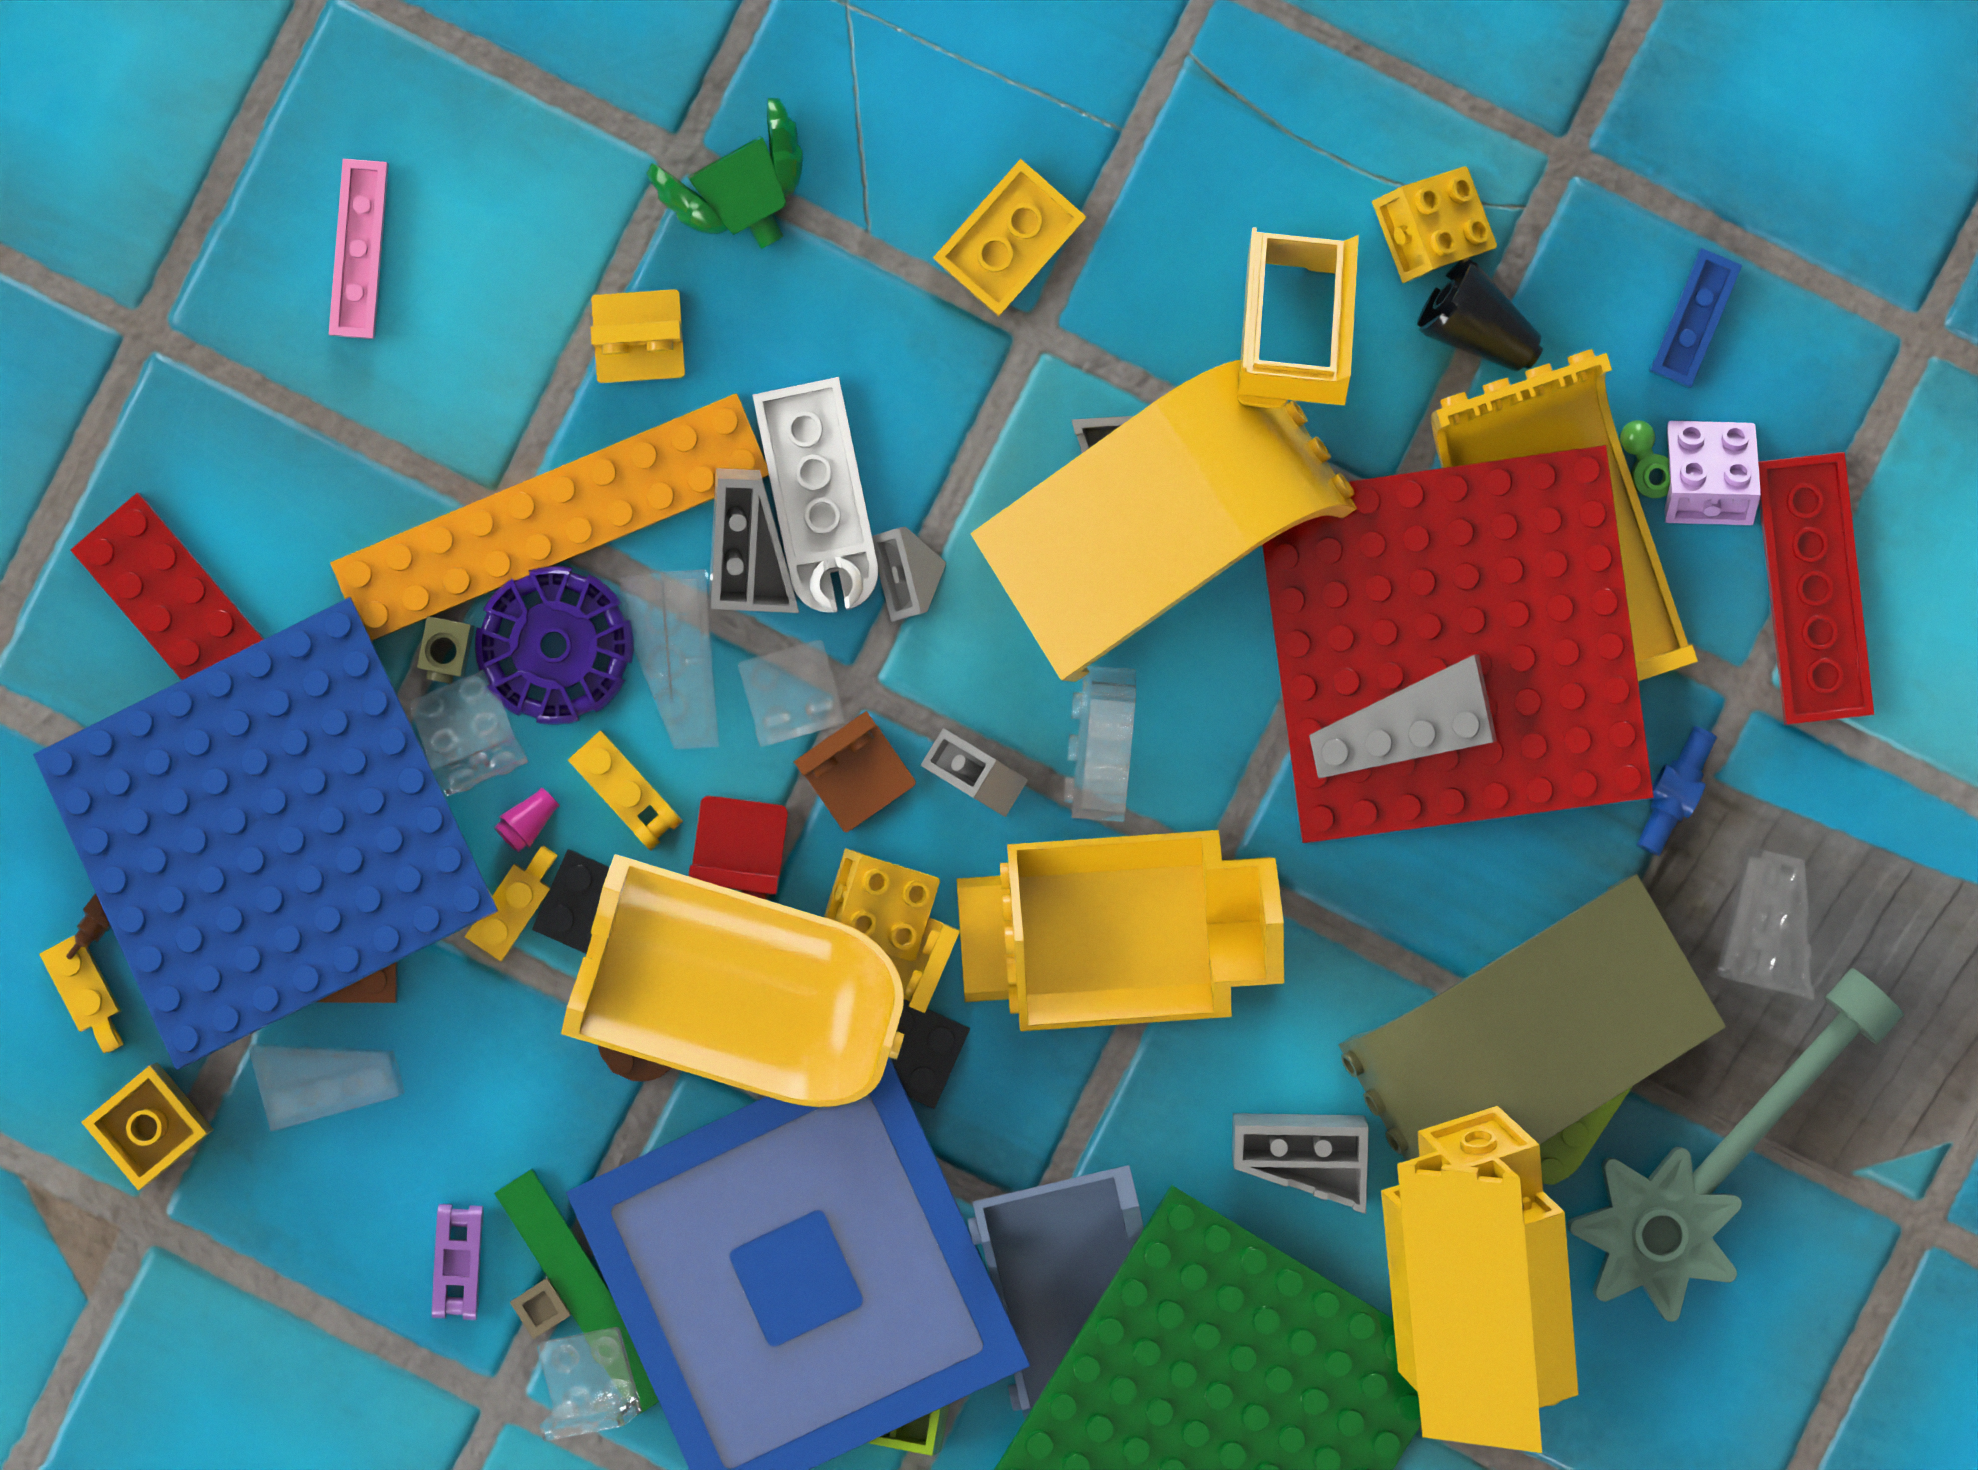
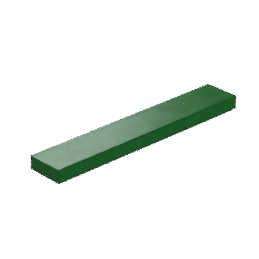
M533 1168L494 1193L636 1416L658 1403L659 1400L606 1282Z

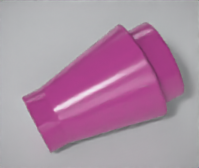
M541 787L535 794L500 815L499 819L501 821L494 829L506 843L519 853L525 846L531 847L553 812L560 806Z

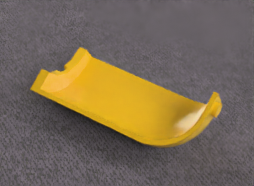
M614 854L602 888L591 929L592 937L586 957L583 956L566 1008L561 1030L562 1035L796 1105L811 1107L844 1105L865 1097L876 1088L883 1076L888 1057L897 1060L905 1035L896 1031L903 1009L904 994L902 982L892 960L877 943L860 931L843 923Z

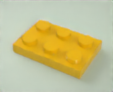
M1020 159L936 253L933 260L994 314L1000 317L1087 217Z

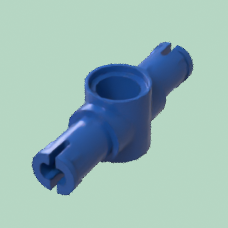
M1694 726L1678 759L1672 760L1670 765L1665 764L1652 785L1654 798H1648L1652 800L1650 809L1653 811L1636 844L1638 847L1651 854L1660 856L1677 822H1682L1684 817L1689 818L1692 815L1705 789L1706 784L1702 782L1704 776L1702 770L1717 739L1716 735Z

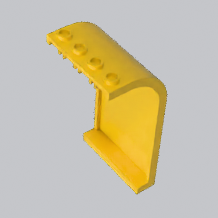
M1589 349L1567 357L1569 366L1553 371L1551 364L1548 363L1525 371L1527 380L1510 385L1507 377L1483 385L1485 393L1483 395L1468 399L1466 392H1462L1440 400L1442 408L1432 413L1431 424L1442 468L1607 445L1638 682L1698 662L1693 645H1688L1616 432L1605 384V376L1612 370L1607 353L1595 356L1593 349Z
M1240 360L1214 367L1169 391L970 533L1062 681L1077 682L1090 673L1087 669L1089 665L1280 533L1312 518L1324 515L1344 518L1357 509L1350 498L1354 495L1351 485L1341 473L1335 475L1327 462L1331 458L1328 449L1317 436L1312 439L1304 426L1308 419L1294 400L1290 402L1287 400L1286 405L1280 409L1248 406L1238 401Z

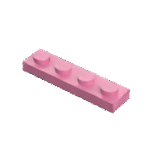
M343 159L329 324L330 336L375 339L389 168L387 162Z

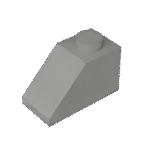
M944 728L920 765L1004 817L1007 816L1028 781L1027 778Z

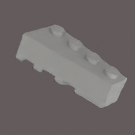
M1474 654L1310 734L1309 737L1318 779L1496 742L1497 738L1479 654Z

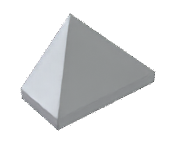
M906 526L872 536L878 572L891 622L927 612L947 562Z

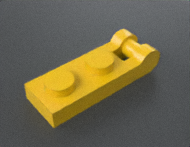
M601 730L568 759L573 767L650 851L660 843L658 838L669 828L675 830L683 822L672 807ZM651 805L658 815L649 824L645 825L638 815Z

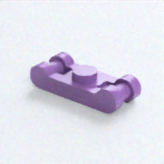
M452 1204L438 1205L432 1318L446 1319L447 1314L463 1315V1320H477L484 1218L483 1206L470 1205L468 1210L453 1209ZM452 1226L467 1227V1240L451 1239ZM448 1285L464 1286L463 1298L448 1297Z

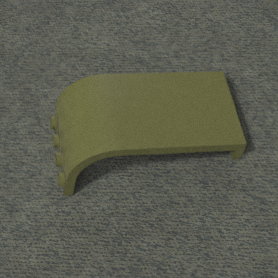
M1637 874L1621 879L1609 886L1606 892L1420 1006L1384 1025L1351 1036L1338 1044L1343 1052L1341 1060L1345 1069L1352 1077L1358 1078L1365 1090L1363 1097L1366 1105L1374 1115L1380 1116L1387 1128L1385 1133L1387 1141L1396 1153L1403 1155L1405 1161L1420 1157L1417 1131L1495 1106L1501 1108L1540 1145L1726 1027Z

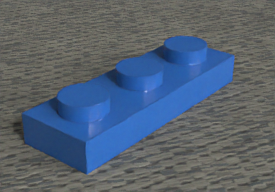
M1703 248L1699 250L1649 372L1687 388L1692 387L1741 270V264Z

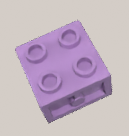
M1669 421L1667 425L1670 486L1664 508L1665 523L1753 525L1761 496L1755 424Z

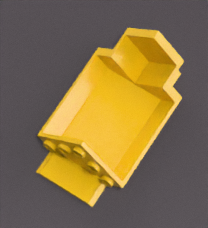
M1219 830L1007 844L1008 862L1000 863V876L956 878L965 1002L1009 1000L1010 1014H1019L1020 1031L1232 1017L1231 987L1284 983V920L1276 858L1222 860Z
M1495 1106L1417 1131L1420 1157L1398 1163L1399 1185L1381 1190L1398 1372L1418 1392L1422 1437L1542 1453L1539 1408L1553 1406L1562 1400L1579 1395L1565 1211L1543 1192L1540 1145L1501 1108Z

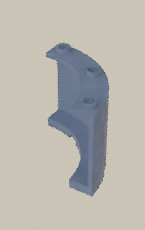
M1130 1165L973 1202L976 1217L967 1219L973 1245L982 1243L991 1279L1031 1364L1030 1367L1014 1374L1016 1384L1008 1385L1013 1411L1022 1410L1024 1419L1030 1413L1144 1229Z

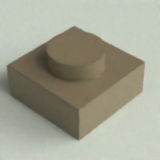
M548 1277L510 1301V1304L533 1339L571 1316L570 1311Z

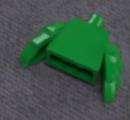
M768 98L767 100L770 154L763 137L759 136L687 176L701 196L685 186L665 169L651 163L646 174L651 184L657 190L659 201L674 211L680 222L696 231L707 234H721L729 230L735 235L749 227L761 249L782 238L784 235L772 214L787 205L785 198L791 195L799 184L803 166V150L798 145L796 123L788 117L786 108L779 98Z

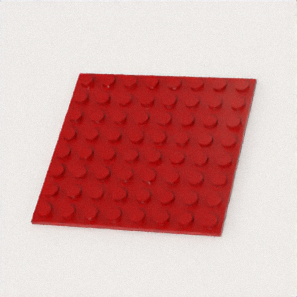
M1607 445L1348 481L1354 491V495L1350 498L1357 507L1356 510L1344 518L1331 515L1312 518L1262 544L1302 843L1654 798ZM1474 654H1479L1497 738L1496 742L1318 779L1309 737L1310 734Z

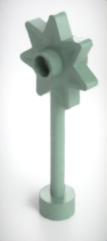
M1851 968L1824 997L1838 1015L1694 1172H1692L1690 1152L1682 1147L1673 1148L1648 1179L1615 1158L1608 1157L1603 1160L1601 1168L1609 1206L1571 1218L1567 1224L1568 1231L1571 1234L1606 1251L1593 1286V1294L1596 1298L1606 1302L1642 1286L1660 1316L1669 1322H1673L1680 1316L1689 1278L1720 1282H1732L1736 1279V1268L1712 1237L1741 1209L1742 1202L1739 1197L1733 1194L1713 1192L1859 1033L1872 1043L1878 1045L1905 1016L1902 1010L1880 988L1859 971Z

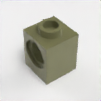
M427 616L417 665L419 669L428 670L426 679L452 684L454 676L465 677L474 625ZM444 638L452 640L457 649L455 658L447 664L439 663L434 656V646L439 640Z

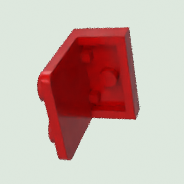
M705 796L700 802L693 862L689 868V877L725 888L741 890V893L767 900L768 894L776 895L779 887L788 819L786 807L778 804Z

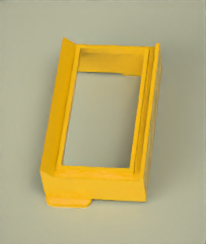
M1252 227L1247 260L1238 401L1243 405L1277 409L1283 408L1287 400L1345 406L1351 376L1359 235L1345 241L1262 233L1256 232L1257 228ZM1265 264L1303 267L1309 271L1335 274L1330 367L1259 360Z

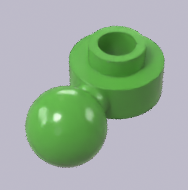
M1641 420L1631 421L1623 427L1620 434V442L1625 451L1636 455L1637 458L1631 469V477L1636 491L1649 498H1662L1668 494L1670 486L1669 458L1654 454L1652 447L1655 443V432L1651 425ZM1659 468L1663 474L1660 483L1653 485L1649 480V474L1653 469Z

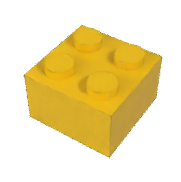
M158 1062L149 1065L81 1122L137 1190L148 1186L214 1130Z

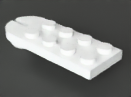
M839 377L754 394L752 396L793 589L797 596L812 609L826 613L838 612L830 573L839 571L846 610L855 608L866 601L872 594L878 579V563Z

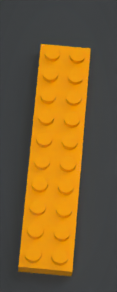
M735 393L334 560L330 564L344 598H352L371 641H375L427 619V616H435L495 591L512 578L516 581L530 575L529 570L555 566L713 500L716 468L760 470L762 479L769 476L768 468L738 394Z

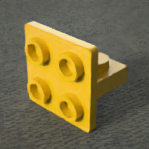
M678 290L592 296L593 326L590 327L591 343L595 348L596 374L599 383L673 379L685 376L681 305Z

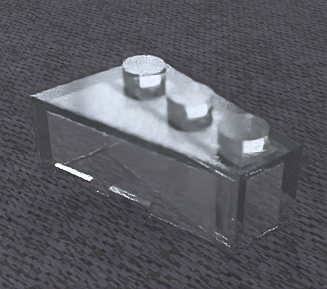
M1088 666L1087 669L1090 673L1082 678L1081 693L1073 692L1071 719H1079L1078 734H1069L1067 761H1075L1074 777L1066 776L1064 802L1072 803L1071 818L1124 822L1136 703V669Z

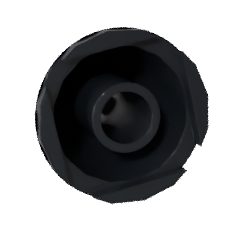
M1468 257L1459 261L1445 275L1451 281L1442 290L1436 287L1429 296L1418 318L1417 325L1421 327L1418 330L1427 337L1517 372L1523 367L1526 369L1531 368L1539 359L1543 350L1539 345L1541 335L1476 262H1473Z

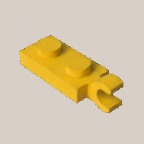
M543 845L537 851L526 870L516 863L513 864L492 895L498 912L474 923L465 935V938L500 962L503 961L546 898L551 887L541 880L558 855Z
M72 936L41 952L39 955L79 1032L92 1027L102 1052L109 1053L124 1045L120 1034L110 1018L121 1012V1009L89 947H81L72 959H67L68 952L76 944L75 937Z

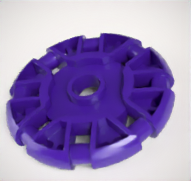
M540 567L529 570L530 575L516 581L512 578L502 585L488 600L483 611H486L481 628H476V662L478 670H483L490 685L487 686V689L503 707L520 717L521 713L537 718L536 723L570 724L580 721L579 716L589 711L595 710L597 713L603 709L621 690L626 681L622 677L627 663H632L633 630L630 619L625 621L619 605L622 604L621 601L601 580L591 574L588 577L573 573V568ZM566 589L581 594L576 607L561 602ZM537 590L543 603L527 609L523 597ZM603 613L609 629L597 634L596 627L590 619ZM503 618L515 622L510 639L498 635ZM552 632L563 635L567 644L565 652L558 658L546 656L541 646L543 638ZM598 652L611 656L606 672L593 669ZM512 657L518 672L506 677L499 662ZM581 682L586 694L571 701L565 688L572 687ZM531 684L547 689L542 702L528 697Z

